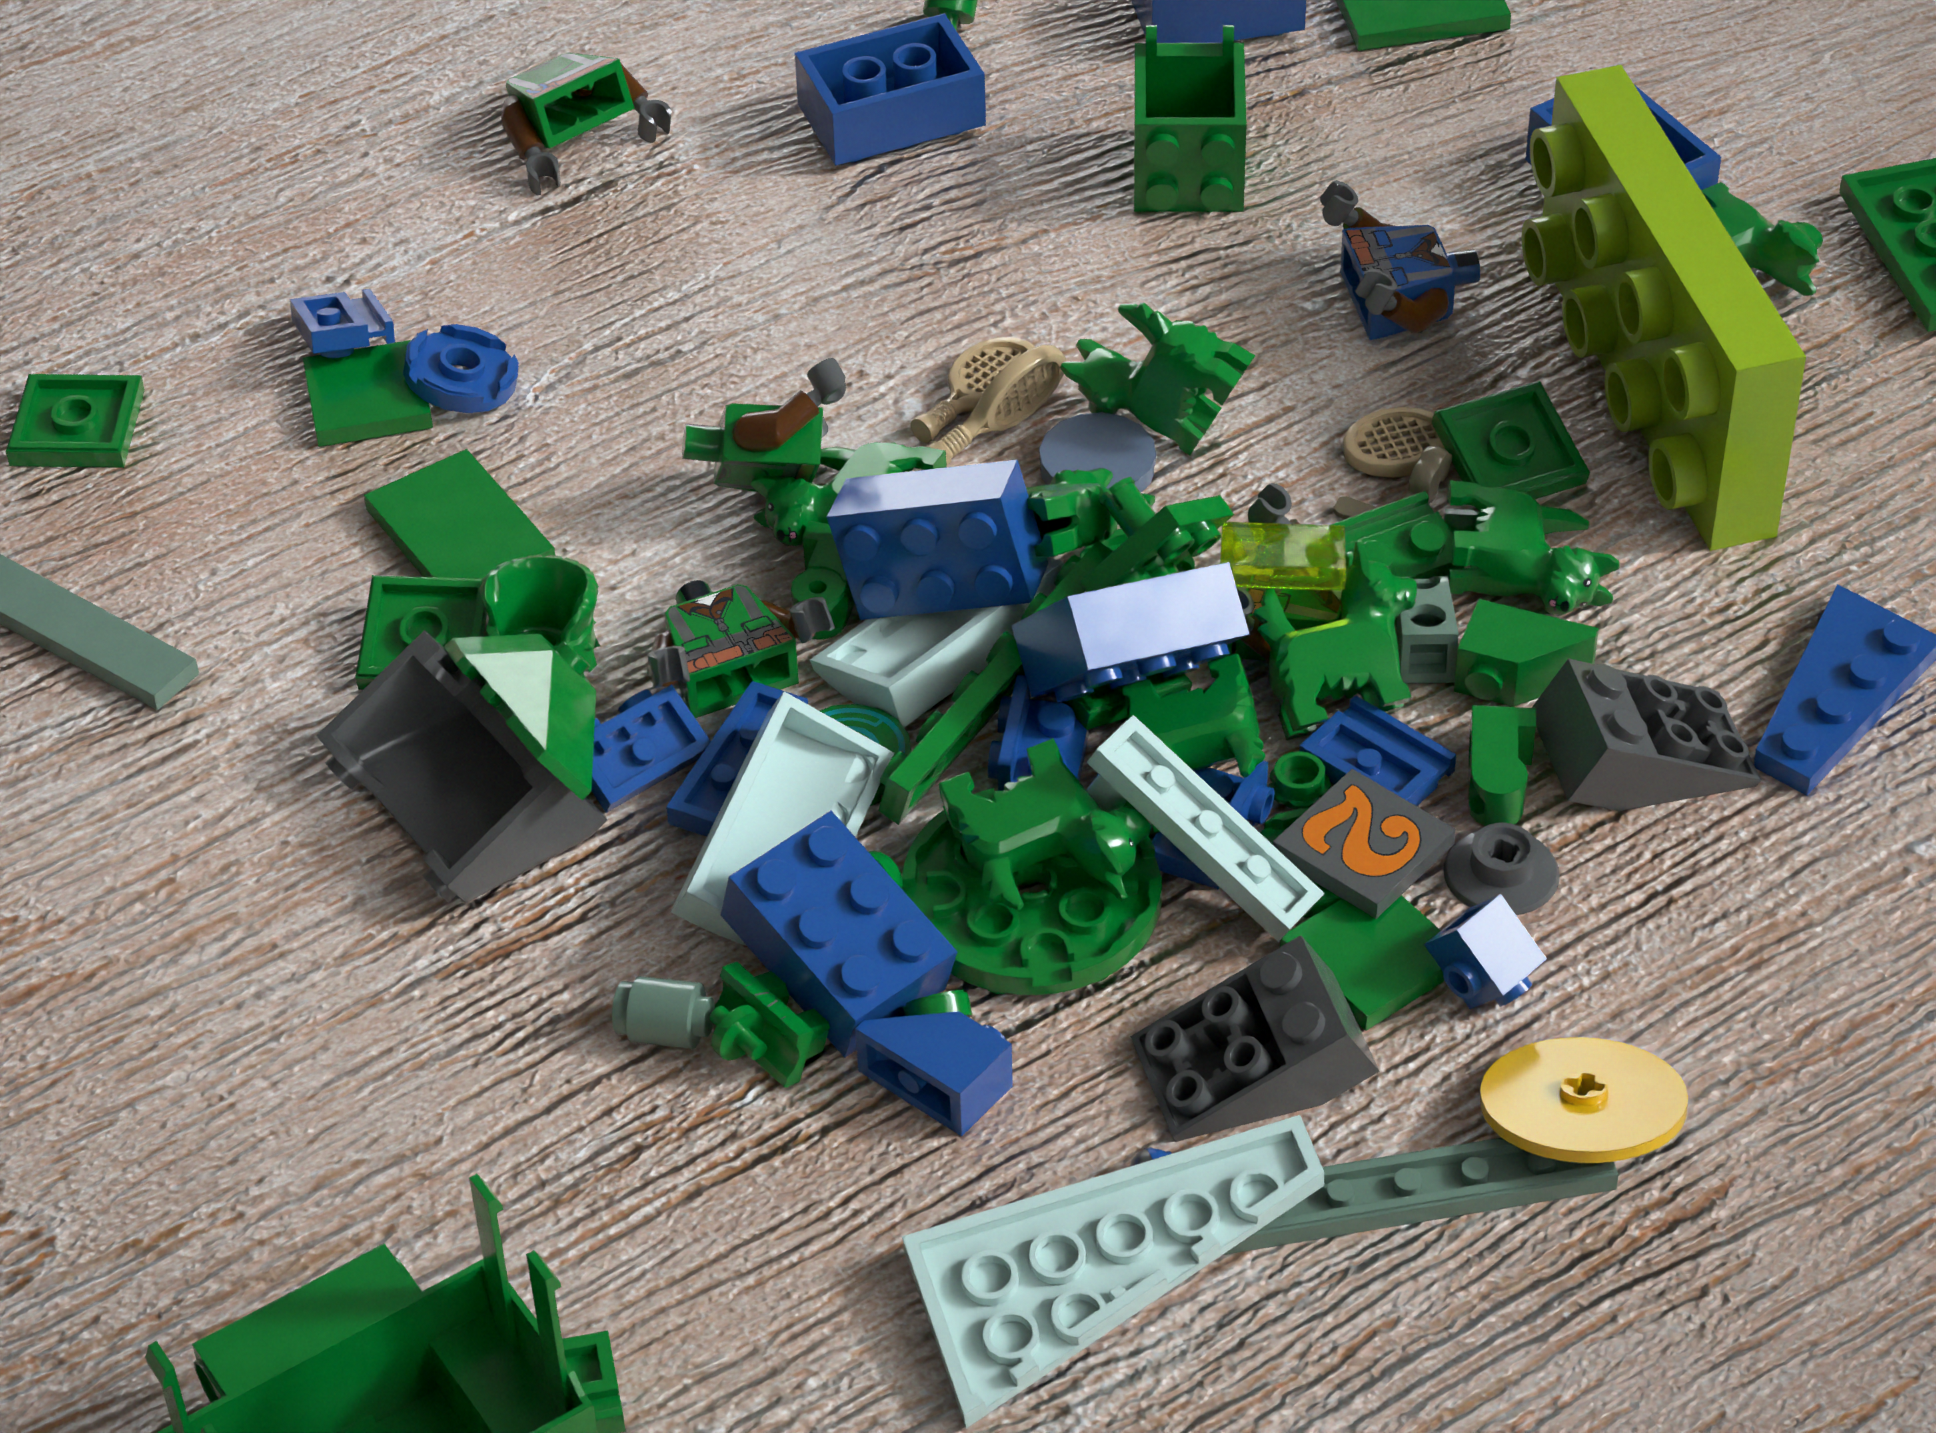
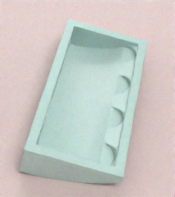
M1047 557L1049 564L1035 596L1041 592L1048 597L1057 587L1054 585V581L1063 567L1064 561ZM1030 603L867 619L810 659L813 670L851 702L880 708L897 718L902 726L906 727L954 692L962 679L971 670L977 674L984 670L989 664L986 662V658L995 642L1006 631L1014 635L1011 625L1021 620L1023 613Z
M783 692L767 713L675 901L671 913L714 934L747 946L720 916L728 877L830 810L856 837L880 785V778L891 761L894 752L792 695Z

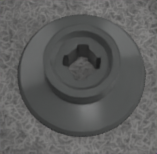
M1511 823L1490 824L1463 837L1448 852L1443 867L1444 878L1448 888L1463 904L1471 908L1501 894L1515 915L1532 912L1547 903L1555 894L1560 881L1559 867L1550 850L1527 830Z

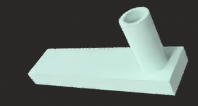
M1134 715L1099 746L1087 761L1098 775L1086 790L1101 809L1110 812L1122 807L1126 801L1132 804L1278 942L1323 896L1324 892Z

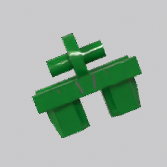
M738 962L723 966L720 973V978L723 981V990L715 1004V1009L710 1015V1021L716 1026L711 1040L713 1050L722 1059L727 1061L736 1060L747 1054L784 1088L799 1083L806 1059L824 1050L830 1028L829 1022L815 1009L795 1014L788 1008L787 1003L790 995L786 983L774 972L769 971L754 977Z

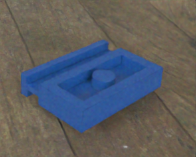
M362 289L363 298L350 299L346 292L290 299L292 322L313 354L320 353L321 356L327 358L349 356L354 353V348L370 346L369 338L382 336L387 344L395 343L393 320L371 289Z
M1354 696L1350 700V707L1343 713L1337 711L1299 745V751L1311 753L1323 762L1325 775L1330 778L1331 783L1336 784L1351 769H1354L1415 806H1418L1438 787V781L1444 775L1449 777L1455 772V753L1358 696Z

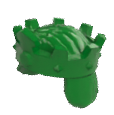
M556 555L520 557L497 565L496 569H492L482 579L480 587L481 600L489 618L486 628L487 636L541 634L555 648L564 640L588 662L590 667L585 672L590 673L597 666L594 648L600 646L594 632L596 622L593 619L599 586L593 572L576 560L567 557L563 559L562 556Z

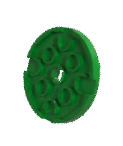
M994 788L975 794L992 800ZM944 810L930 820L919 832L911 844L903 867V891L957 950L951 974L967 983L987 989L995 994H1055L1085 987L1106 979L1132 960L1148 942L1156 927L1161 910L1162 877L1155 858V847L1148 836L1136 846L1135 863L1122 877L1123 886L1128 896L1123 901L1116 898L1104 883L1081 869L1068 854H1059L1012 873L1016 887L1040 882L1049 888V892L1046 890L1037 893L1024 892L1021 895L1024 906L1020 910L1005 906L1004 903L990 902V891L982 888L981 873L977 872L972 864L968 863L962 847V841L954 836Z

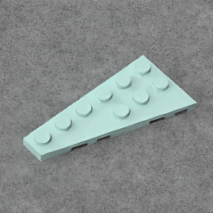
M1297 1115L902 1236L904 1252L965 1428L967 1429L1323 1187L1324 1170L1301 1116Z

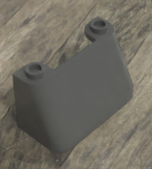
M424 630L316 736L333 755L325 762L329 769L350 789H353L360 782L370 790L424 851L423 859L430 868L422 876L428 884L449 903L456 896H459L468 903L589 839L608 819L588 796L582 801L532 755L505 723L507 720L480 694L479 691L484 684L476 677L471 681L454 663L446 649Z

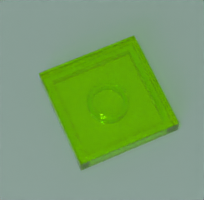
M1226 522L1222 525L1220 564L1229 562L1236 587L1341 591L1345 589L1346 573L1345 526Z

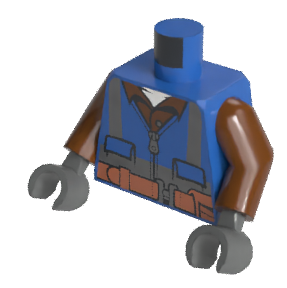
M1332 181L1321 195L1320 202L1324 205L1322 214L1325 222L1331 226H1339L1343 222L1340 273L1369 340L1380 339L1407 330L1411 333H1421L1435 322L1448 319L1453 314L1455 286L1480 281V263L1475 249L1446 253L1436 229L1430 225L1395 226L1381 223L1361 207L1354 208L1358 203V196L1344 182Z

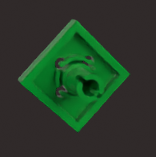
M1132 477L1124 478L1109 488L1112 495L1104 492L1099 501L1102 506L1106 507L1128 539L1080 582L1089 592L1179 573L1175 566L1189 554L1192 557L1198 556L1216 544L1222 537L1218 529L1235 514L1221 495L1165 505L1159 512L1155 513L1136 487Z

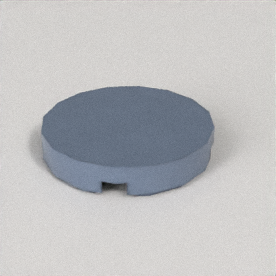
M1103 412L1079 414L1060 421L1045 434L1039 448L1041 477L1046 485H1050L1054 475L1062 470H1071L1073 472L1077 469L1089 471L1105 468L1113 474V478L1106 488L1109 489L1124 478L1132 477L1136 487L1142 492L1151 484L1154 476V467L1156 465L1154 440L1142 425L1124 416Z

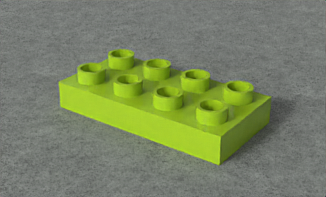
M1616 65L1556 77L1552 124L1548 127L1535 129L1530 140L1532 170L1537 186L1544 195V205L1541 217L1530 218L1523 223L1521 240L1527 271L1537 286L1555 283L1563 297L1562 315L1565 333L1575 355L1579 358L1597 355L1605 369V395L1610 415L1616 427L1623 433L1640 430L1650 447L1648 458L1650 477L1655 494L1661 505L1667 510L1685 507L1710 551L1777 537L1806 355L1623 66Z

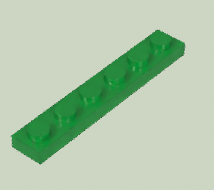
M1096 541L1082 558L1075 554L1072 555L1063 565L1054 581V585L1057 587L1048 597L1041 592L1037 594L1026 608L1021 620L1067 596L1087 592L1080 581L1107 558L1113 550ZM1008 631L1004 632L991 648L986 658V662L989 664L980 674L971 670L962 679L952 695L951 701L954 704L948 711L942 714L936 710L926 720L916 737V742L919 744L909 755L903 751L898 752L885 768L880 778V783L886 787L878 811L899 825L995 715L999 710L1001 697L1013 694L1017 674L1025 675L1015 637Z

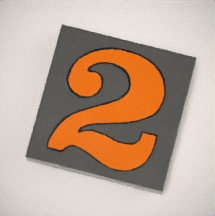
M1351 769L1273 841V846L1309 879L1377 919L1454 845L1456 829L1356 770Z

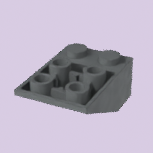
M1567 659L1532 706V708H1536V728L1564 793L1568 801L1624 811L1756 787L1761 781L1749 755L1748 747L1741 739L1727 710L1726 701L1718 691L1706 686L1695 687L1668 681L1656 675L1645 676L1614 669L1606 664L1596 665Z
M1301 935L1130 1036L1170 1133L1177 1142L1321 1106L1380 1072L1334 973Z

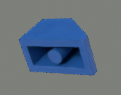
M959 1011L864 1020L855 1028L858 1071L961 1137L1013 1087L1012 1044L997 1029L989 1025H981Z

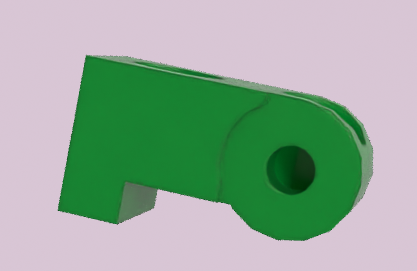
M809 521L802 537L805 571L797 575L792 582V606L814 597H823L825 599L835 628L830 631L816 632L812 639L824 640L842 632L848 622L855 602L829 524Z
M1472 705L1468 755V808L1473 819L1483 826L1494 823L1516 824L1523 816L1528 779L1525 765H1532L1536 731V708Z

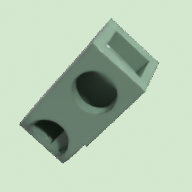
M1434 576L1429 579H1414L1417 583L1416 603L1412 609L1403 611L1395 617L1401 678L1403 683L1406 684L1455 683L1459 633L1448 578L1446 576Z

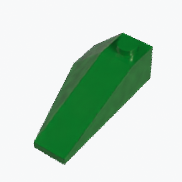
M541 634L453 638L444 648L457 667L471 681L476 677L484 684L479 691L480 694L507 720L505 723L532 755L583 801L592 790L596 690L583 674L590 667L588 662L564 640L555 648Z

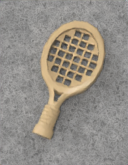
M998 337L979 342L965 350L952 363L949 371V398L946 401H941L928 412L920 414L911 421L913 434L921 442L928 443L938 435L941 429L954 421L956 415L962 412L973 411L985 390L983 387L988 386L994 377L1012 360L1027 350L1035 348V346L1031 342L1015 337Z
M1040 345L1027 350L1012 360L994 377L984 390L970 417L962 425H956L955 428L945 434L940 440L933 441L927 447L946 450V462L948 465L951 463V459L971 444L972 439L979 434L990 431H1004L1018 425L1040 408L1056 390L1064 376L1060 366L1063 362H1066L1067 358L1054 345Z
M1410 407L1382 409L1368 414L1351 425L1343 438L1345 460L1354 469L1372 476L1389 478L1410 476L1424 451L1423 447L1440 446L1443 449L1445 448L1431 423L1434 413Z

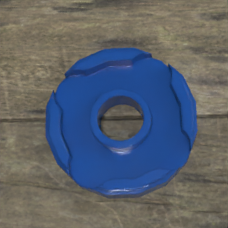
M450 324L441 326L440 332L427 335L428 329L417 333L407 345L403 376L409 388L424 401L444 410L462 413L485 412L505 404L515 392L519 362L515 354L511 358L505 351L507 344L496 335L477 327ZM453 366H465L469 368V370L458 369Z

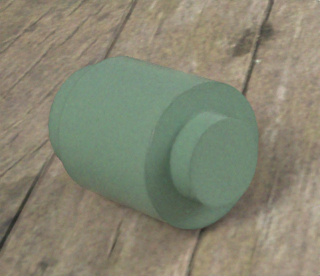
M638 976L634 982L621 981L619 983L613 1000L612 1025L616 1034L627 1035L628 1039L634 1043L695 1049L701 1037H709L714 1024L710 1021V1015L715 1009V1002L712 997H706L704 985L700 982Z

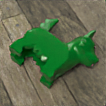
M1722 182L1701 190L1750 268H1756L1770 275L1784 286L1792 288L1803 296H1812L1816 293V288L1809 274L1816 267V263L1819 262L1817 249L1821 247L1823 238L1822 234L1812 224L1798 221L1791 223L1779 220L1773 225L1747 202L1729 193V187Z
M1141 302L1139 305L1120 304L1118 312L1142 332L1152 345L1145 360L1136 362L1091 339H1079L1076 346L1085 361L1063 362L1060 369L1067 378L1078 383V390L1089 401L1088 408L1091 413L1103 412L1115 415L1119 409L1128 410L1140 422L1152 430L1174 440L1179 445V449L1190 456L1222 409L1207 398L1204 393H1206L1207 389L1211 390L1214 401L1223 405L1255 355L1233 342L1221 340L1217 337L1216 333L1208 331L1205 325H1194L1193 321L1176 320L1171 322L1161 312L1152 310L1144 302Z
M895 442L867 443L856 450L840 446L821 449L820 464L839 471L831 481L824 485L807 482L803 478L756 477L752 480L751 486L766 498L765 508L756 512L753 518L764 527L770 528L773 531L774 537L786 546L803 545L802 537L809 521L829 524L827 515L847 478L909 472L914 468L922 470L947 467L946 450L924 446L907 447Z
M1105 468L1089 471L1077 469L1073 472L1071 470H1062L1054 475L1050 485L1026 488L1029 496L1027 498L1028 509L1034 512L1042 539L1039 545L1034 546L1036 557H1055L1078 548L1093 545L1096 541L1108 540L1117 530L1118 524L1106 507L1102 506L1099 501L1104 492L1112 495L1110 490L1106 488L1113 478L1111 471ZM1141 493L1150 506L1155 503L1154 495Z
M1449 481L1447 503L1455 506L1470 505L1480 510L1479 512L1473 509L1445 508L1443 519L1453 534L1452 564L1465 567L1470 565L1471 567L1447 570L1451 594L1476 592L1492 596L1510 597L1532 593L1542 599L1547 612L1557 616L1568 614L1574 609L1586 607L1587 605L1603 606L1613 602V595L1600 585L1599 581L1600 577L1620 568L1619 560L1610 554L1590 552L1578 547L1571 549L1570 546L1565 545L1560 548H1551L1545 542V534L1588 530L1590 521L1570 509L1541 506L1531 496L1511 488H1490L1472 482Z
M1362 540L1355 542L1354 553L1348 552L1345 554V578L1340 598L1342 620L1295 631L1284 614L1274 588H1266L1261 601L1262 607L1254 610L1253 615L1263 624L1258 627V632L1270 646L1268 664L1269 684L1272 686L1274 695L1277 696L1280 702L1278 716L1286 740L1313 734L1317 730L1316 724L1328 720L1325 708L1316 704V698L1322 700L1331 694L1332 700L1337 701L1343 695L1346 699H1350L1358 693L1363 700L1387 714L1398 712L1404 707V703L1409 702L1411 699L1408 684L1403 683L1400 674L1395 617L1403 611L1414 607L1417 583L1413 578H1402L1392 575L1390 569L1383 562L1368 560Z
M1239 654L1208 662L1211 677L1216 679L1206 691L1202 688H1197L1190 692L1185 689L1177 693L1170 692L1160 697L1156 693L1150 679L1122 686L1127 708V720L1134 715L1193 771L1236 760L1240 775L1248 777L1256 769V766L1265 759V753L1262 751L1264 744L1259 738L1260 730L1255 705ZM1126 801V803L1123 805L1128 807H1134L1128 801ZM1152 824V827H1153L1154 832H1155V833L1160 832V831Z
M1053 738L1026 749L1031 776H1019L1017 782H1007L1004 784V791L993 792L992 800L972 794L975 786L969 772L939 783L940 797L944 804L943 809L954 836L962 841V847L968 863L972 864L975 870L981 873V886L984 890L990 891V902L1004 903L1005 906L1020 910L1024 903L1012 873L1059 854H1068L1081 869L1104 883L1119 900L1123 901L1128 898L1123 886L1122 877L1134 865L1136 846L1150 834L1152 826L1134 807L1123 806L1110 812L1101 809L1080 781L1063 763L1059 748Z

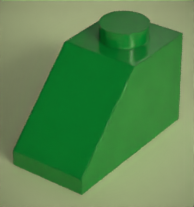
M1478 599L1458 646L1454 692L1512 707L1535 700L1541 696L1567 659L1595 664L1599 628Z

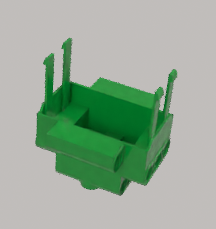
M477 1173L469 1177L483 1255V1259L422 1291L400 1260L393 1256L385 1243L196 1341L192 1344L196 1357L194 1368L211 1404L190 1415H187L175 1368L157 1341L148 1345L145 1356L147 1364L161 1384L172 1422L170 1426L158 1431V1433L598 1432L594 1406L586 1396L575 1371L565 1359L555 1290L561 1287V1282L535 1250L526 1254L536 1312L535 1318L508 1281L497 1213L503 1210V1205Z

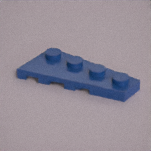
M1837 584L1756 748L1755 768L1808 796L1936 660V634Z

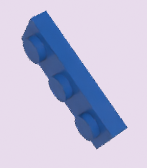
M754 681L750 683L666 806L668 824L706 837L708 836L767 713L782 693L786 691ZM786 692L792 695L793 697L801 700L802 702L808 704V698Z

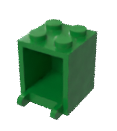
M1146 25V43H1135L1134 212H1244L1247 129L1244 43H1234V25H1223L1222 43H1157V25Z

